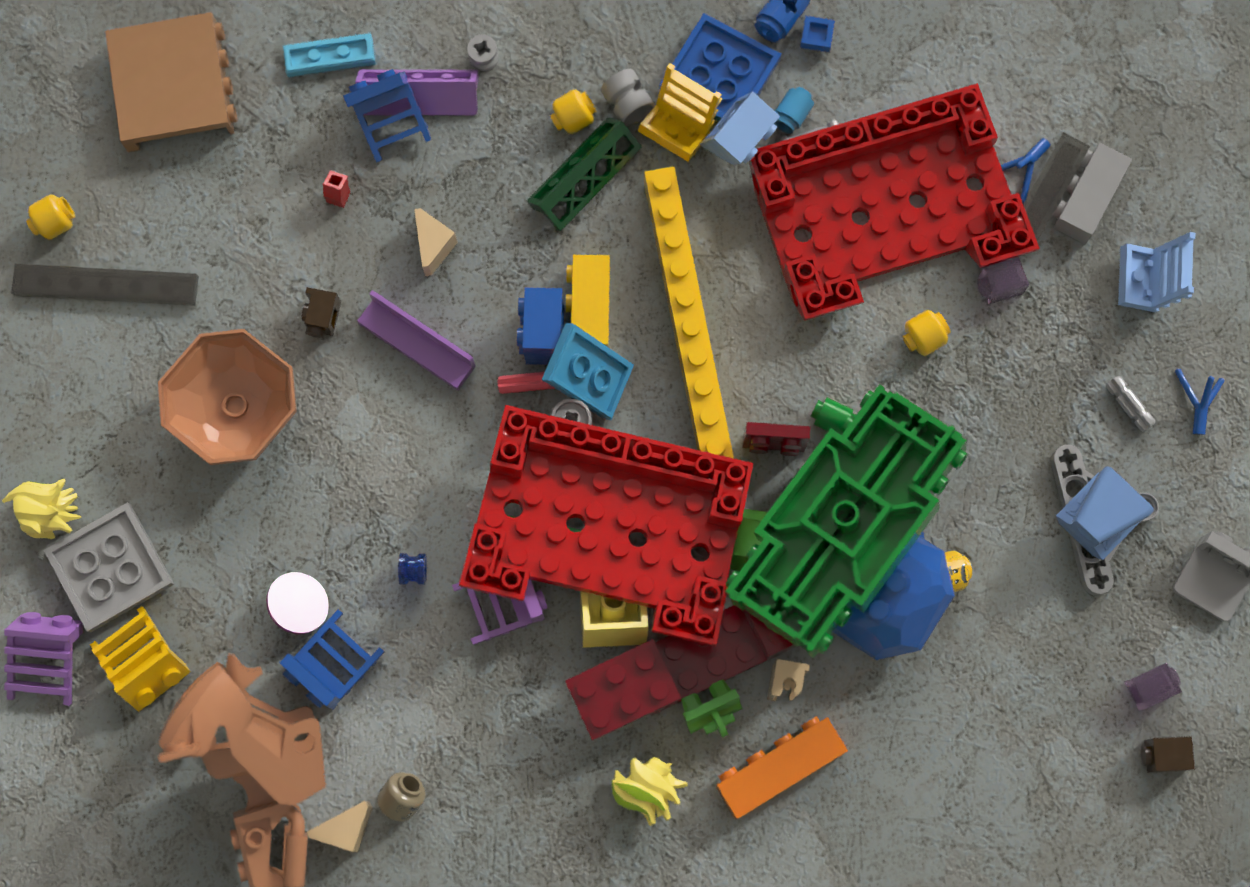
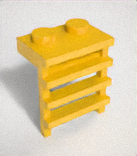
M670 63L666 68L656 105L640 123L638 131L689 162L701 147L700 143L710 133L709 130L714 124L713 119L718 112L717 107L721 103L722 94L717 91L715 94L676 71L674 69L675 66Z
M143 606L137 609L139 615L102 643L98 644L94 641L90 644L93 654L100 661V666L107 673V678L114 685L115 692L138 712L150 705L156 698L179 683L181 679L190 673L187 665L170 650ZM155 638V639L152 640L150 643H148L146 646H144V645H145L147 642H149L151 639ZM144 646L141 650H139L137 653H135L133 656H131L129 659H127L125 662H123L121 665H119L117 668L113 670L114 667H116L118 664H120L122 661H124L126 658H128L130 655H132L134 652H136L138 649Z

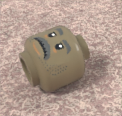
M404 772L395 773L379 791L377 797L378 806L388 818L394 821H407L415 815L424 803L426 796L425 788L417 776Z

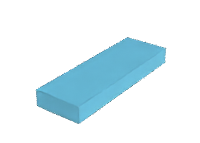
M371 33L283 46L285 68L288 77L376 65Z

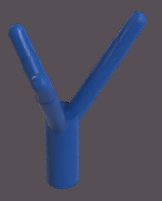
M1044 138L1040 139L1025 156L1001 165L1003 171L1015 166L1021 169L1027 165L1021 193L1023 204L1026 203L1034 163L1050 147L1049 141Z
M1177 368L1175 373L1195 408L1192 434L1205 435L1208 407L1222 387L1224 379L1219 378L1212 388L1214 377L1209 376L1201 403H1199L1181 369Z

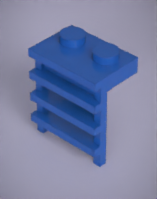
M394 69L376 75L378 82L367 85L365 80L349 86L351 93L343 95L347 107L353 106L376 162L383 160L378 148L417 132H422L426 142L432 140L428 126L420 112V107L413 95V90L406 78L405 71L395 74ZM403 98H408L411 109L368 126L364 114ZM410 115H415L418 126L375 143L371 131Z
M339 609L295 656L288 653L280 661V664L286 669L282 674L296 687L299 683L303 684L309 690L306 694L309 700L319 708L324 704L333 710L340 700L351 691L352 687L364 677L363 675L385 653L379 647L370 656L335 624L343 615ZM330 628L366 660L359 670L354 668L322 638ZM316 643L322 646L353 675L345 685L309 652Z

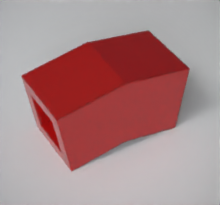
M330 170L323 183V196L327 203L344 208L351 192L348 186V176Z

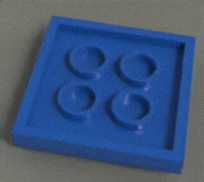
M703 13L672 65L675 66L674 69L712 93L715 94L717 91L722 94L721 103L717 107L718 112L714 117L715 120L720 121L738 98L750 92H754L759 96L780 61L781 54Z

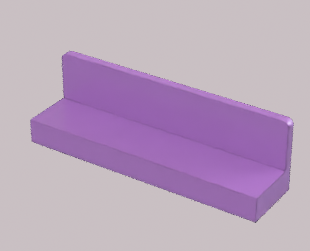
M359 70L355 83L365 80L367 85L378 82L376 75L388 70ZM394 70L395 74L405 71L406 78L413 90V95L422 115L477 114L478 70ZM406 97L364 115H396L412 107Z
M372 290L370 292L372 301L357 320L358 324L458 391L476 367L473 357Z

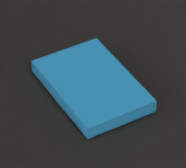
M565 323L542 380L571 399L582 401L588 406L590 411L601 418L612 420L634 364L575 324Z

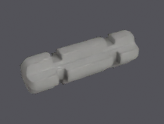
M1121 376L1114 377L1106 384V388L1112 395L1115 394L1117 396L1116 401L1127 415L1136 420L1134 423L1142 432L1146 431L1155 424V419L1149 412L1146 413L1144 411L1146 407L1131 388L1127 389L1125 387L1127 383Z

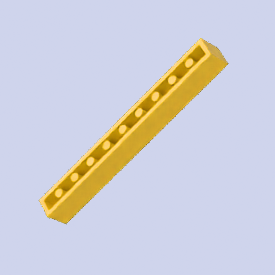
M675 167L645 171L644 186L697 450L734 458Z

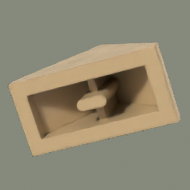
M421 208L414 209L422 268L425 276H431L458 242L455 232Z
M364 801L306 833L311 839L348 851L358 852L373 807L370 801Z

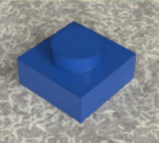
M805 16L800 48L830 52L835 20Z

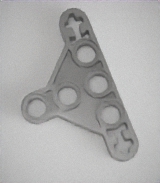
M1073 445L1060 446L1051 457V466L1062 509L1073 499L1066 492L1067 483L1077 482L1083 488L1094 477V475L1086 471L1080 450ZM1064 452H1066L1067 457H1073L1074 459L1069 464L1070 472L1077 471L1078 475H1070L1063 478L1062 475L1068 472L1067 464L1065 462L1060 463L1059 461ZM1139 493L1154 508L1153 513L1140 522L1145 523L1157 515L1159 503L1153 495ZM1069 534L1084 590L1093 596L1105 594L1112 588L1114 583L1109 561L1121 542L1104 560L1096 557L1089 559L1083 555L1082 545ZM1101 562L1102 566L1095 568L1097 576L1099 578L1103 577L1105 583L1100 585V589H1098L1097 584H1091L1090 579L1095 577L1093 567L1087 570L1085 565Z

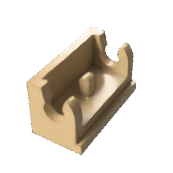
M777 659L772 665L767 700L776 701L777 697H780L783 688L785 691L791 688L789 700L792 701L802 691L804 676L809 671L810 665Z

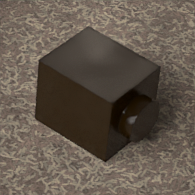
M1192 737L1144 740V746L1141 747L1142 764L1147 766V773L1195 770Z

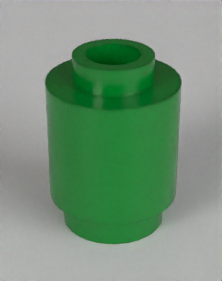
M826 397L824 402L817 401L810 417L815 419L813 425L827 432L832 428L842 435L841 429L845 421L850 416L855 417L856 414L853 413V409Z

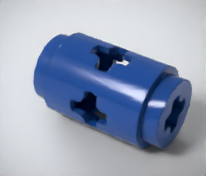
M769 0L756 17L755 29L764 39L775 43L780 39H784L795 25L797 19L807 9L810 0Z

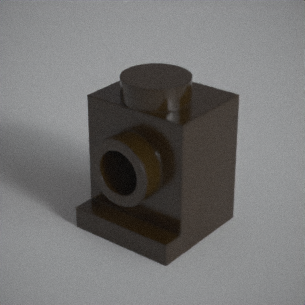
M307 287L305 293L310 301L304 304L302 310V321H304L306 326L305 334L316 338H323L324 335L333 336L341 306L338 294Z

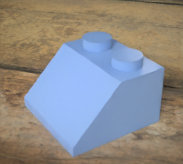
M750 92L736 100L700 145L733 166L742 163V161L746 164L757 153L758 150L755 148L757 143L761 139L767 140L777 129L774 123L780 116L754 92Z

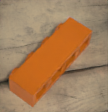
M817 716L801 725L804 732L794 738L790 733L773 742L776 747L773 751L765 755L763 750H760L746 759L749 764L747 767L737 771L734 766L718 776L721 782L715 787L735 820L848 751L828 717L822 721Z

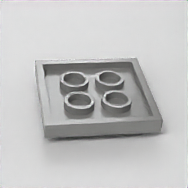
M128 502L43 550L81 622L89 633L174 585L135 511Z

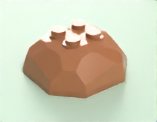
M245 329L199 334L158 381L161 426L210 465L257 460L297 412L292 366Z

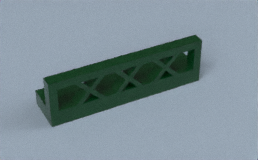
M607 117L526 201L534 210L542 212L556 230L562 231L642 146L621 120ZM623 136L630 147L622 155L615 154L616 142ZM600 159H607V170L603 175H595L596 163ZM579 180H587L586 192L582 196H574L575 185ZM559 201H567L566 213L558 219L551 209Z

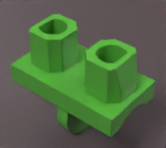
M720 680L709 687L713 697L712 700L702 704L697 693L682 699L685 712L683 716L690 733L702 728L706 734L718 730L723 738L728 735L725 726L736 721L733 713L742 709L740 697L736 689L731 690L724 680Z

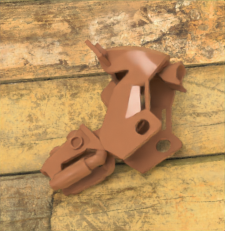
M228 653L226 667L222 663L216 662L188 687L175 704L160 733L158 744L165 752L159 754V760L161 763L181 757L201 756L208 773L213 778H233L234 781L245 789L248 797L247 806L233 813L236 829L230 830L234 850L241 849L243 861L237 863L241 882L248 881L249 887H302L305 885L308 834L305 833V822L298 804L326 787L320 724L314 718L313 711L308 706L283 712L249 695L245 688L263 673L261 667L248 668L234 654ZM252 705L279 717V719L253 707ZM224 726L228 741L216 744L215 733L217 728ZM299 734H308L304 740H295ZM284 816L288 819V823L284 824L282 870L269 865L271 829L273 830Z

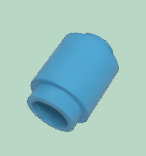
M801 87L796 89L790 88L775 110L780 116L774 123L777 128L792 134L795 129L801 127L814 106L810 92Z

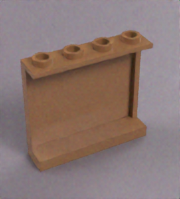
M212 12L105 31L120 142L128 152L140 150L139 142L226 127L230 134H235L233 123L237 122V113L234 104L230 105L229 95H233V86L230 77H226L225 68L229 67V60L226 50H222L221 41L225 40V33L222 23L216 22Z

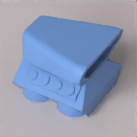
M1106 466L1056 515L1059 524L1092 556L1104 560L1142 520L1153 513L1154 508L1114 469Z

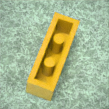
M573 255V265H567L566 273L567 283H572V294H566V312L571 313V323L608 347L610 255Z

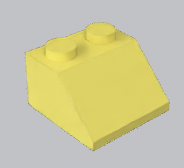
M580 591L583 648L641 645L647 642L649 628L647 607Z

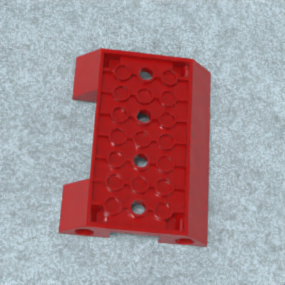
M978 83L757 148V153L749 161L754 191L792 302L804 321L864 303L857 282L962 250H965L977 265L982 268L1040 249L1020 194H1011L995 152L994 145L998 136ZM970 178L978 179L982 184V189L978 191L969 189L966 180ZM913 195H919L924 198L925 206L921 208L913 207L909 202V198ZM856 212H862L867 215L868 222L864 225H858L853 222L852 215ZM799 229H805L810 233L811 239L807 242H799L795 238L794 233Z
M505 405L490 462V472L477 523H475L459 587L524 601L529 579L654 608L652 632L716 646L727 596L725 591L728 588L726 582L728 580L737 531L742 522L753 463ZM510 503H516L522 508V513L520 516L512 518L505 514L504 508ZM571 518H579L584 523V529L580 532H572L568 529L566 522ZM634 532L642 533L646 538V544L641 547L633 546L629 541V535ZM695 547L704 548L708 552V559L705 561L695 560L691 555V550Z

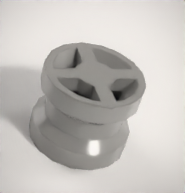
M481 34L476 35L469 41L467 51L472 67L481 72L490 71L495 68L499 57L496 42L493 38Z

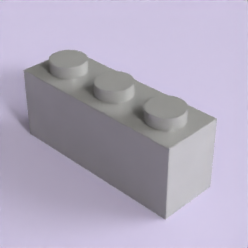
M1102 143L1098 144L1094 152L1088 150L1079 165L1084 168L1081 176L1074 175L1066 190L1071 193L1067 202L1061 200L1053 214L1054 217L1058 218L1053 229L1085 245L1098 226L1132 158Z

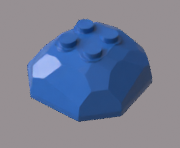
M919 536L864 613L852 606L850 609L853 610V613L848 622L843 627L838 625L833 633L875 660L921 651L955 597L945 551Z

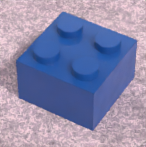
M525 287L524 298H519L518 316H520V325H523V328H517V346H519V355H524L526 364L548 365L564 328L565 305L562 288Z

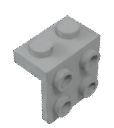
M1211 531L1202 536L1174 583L1173 591L1217 619L1224 622L1230 620L1250 586V549H1242L1233 544V539L1222 532Z

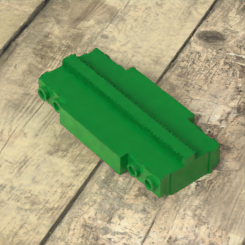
M880 384L874 392L870 390L863 397L860 403L861 409L855 417L850 416L845 421L841 429L842 435L830 428L754 530L756 538L761 544L752 546L745 557L746 564L740 571L735 570L726 582L728 588L725 591L736 607L742 611H748L762 621L766 627L776 634L783 636L798 647L800 645L812 658L818 652L823 654L829 648L834 639L831 636L832 632L838 625L843 627L848 622L853 613V610L850 609L852 606L864 613L940 509L939 499L933 496L934 493L939 496L949 482V479L946 478L952 468L958 470L968 456V453L965 452L966 440L962 438L961 433L955 430L954 426L951 425L949 427L898 393L886 392L885 387Z

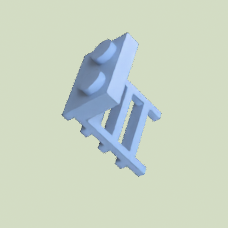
M1188 232L1155 249L1132 244L1121 246L1118 305L1158 312L1160 307H1170L1171 302L1179 303L1181 298H1191L1194 293V287H1192L1195 233Z

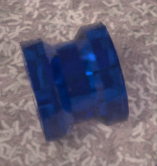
M400 553L398 562V580L400 585H406L409 582H417L418 585L426 584V553H419L417 556Z

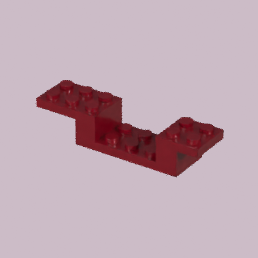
M733 605L723 611L716 646L673 636H667L657 642H654V639L565 680V683L592 741L642 717L659 713L682 702V699L686 696L699 694L720 680L726 681L794 649L796 646L766 627L762 621L748 611H742Z

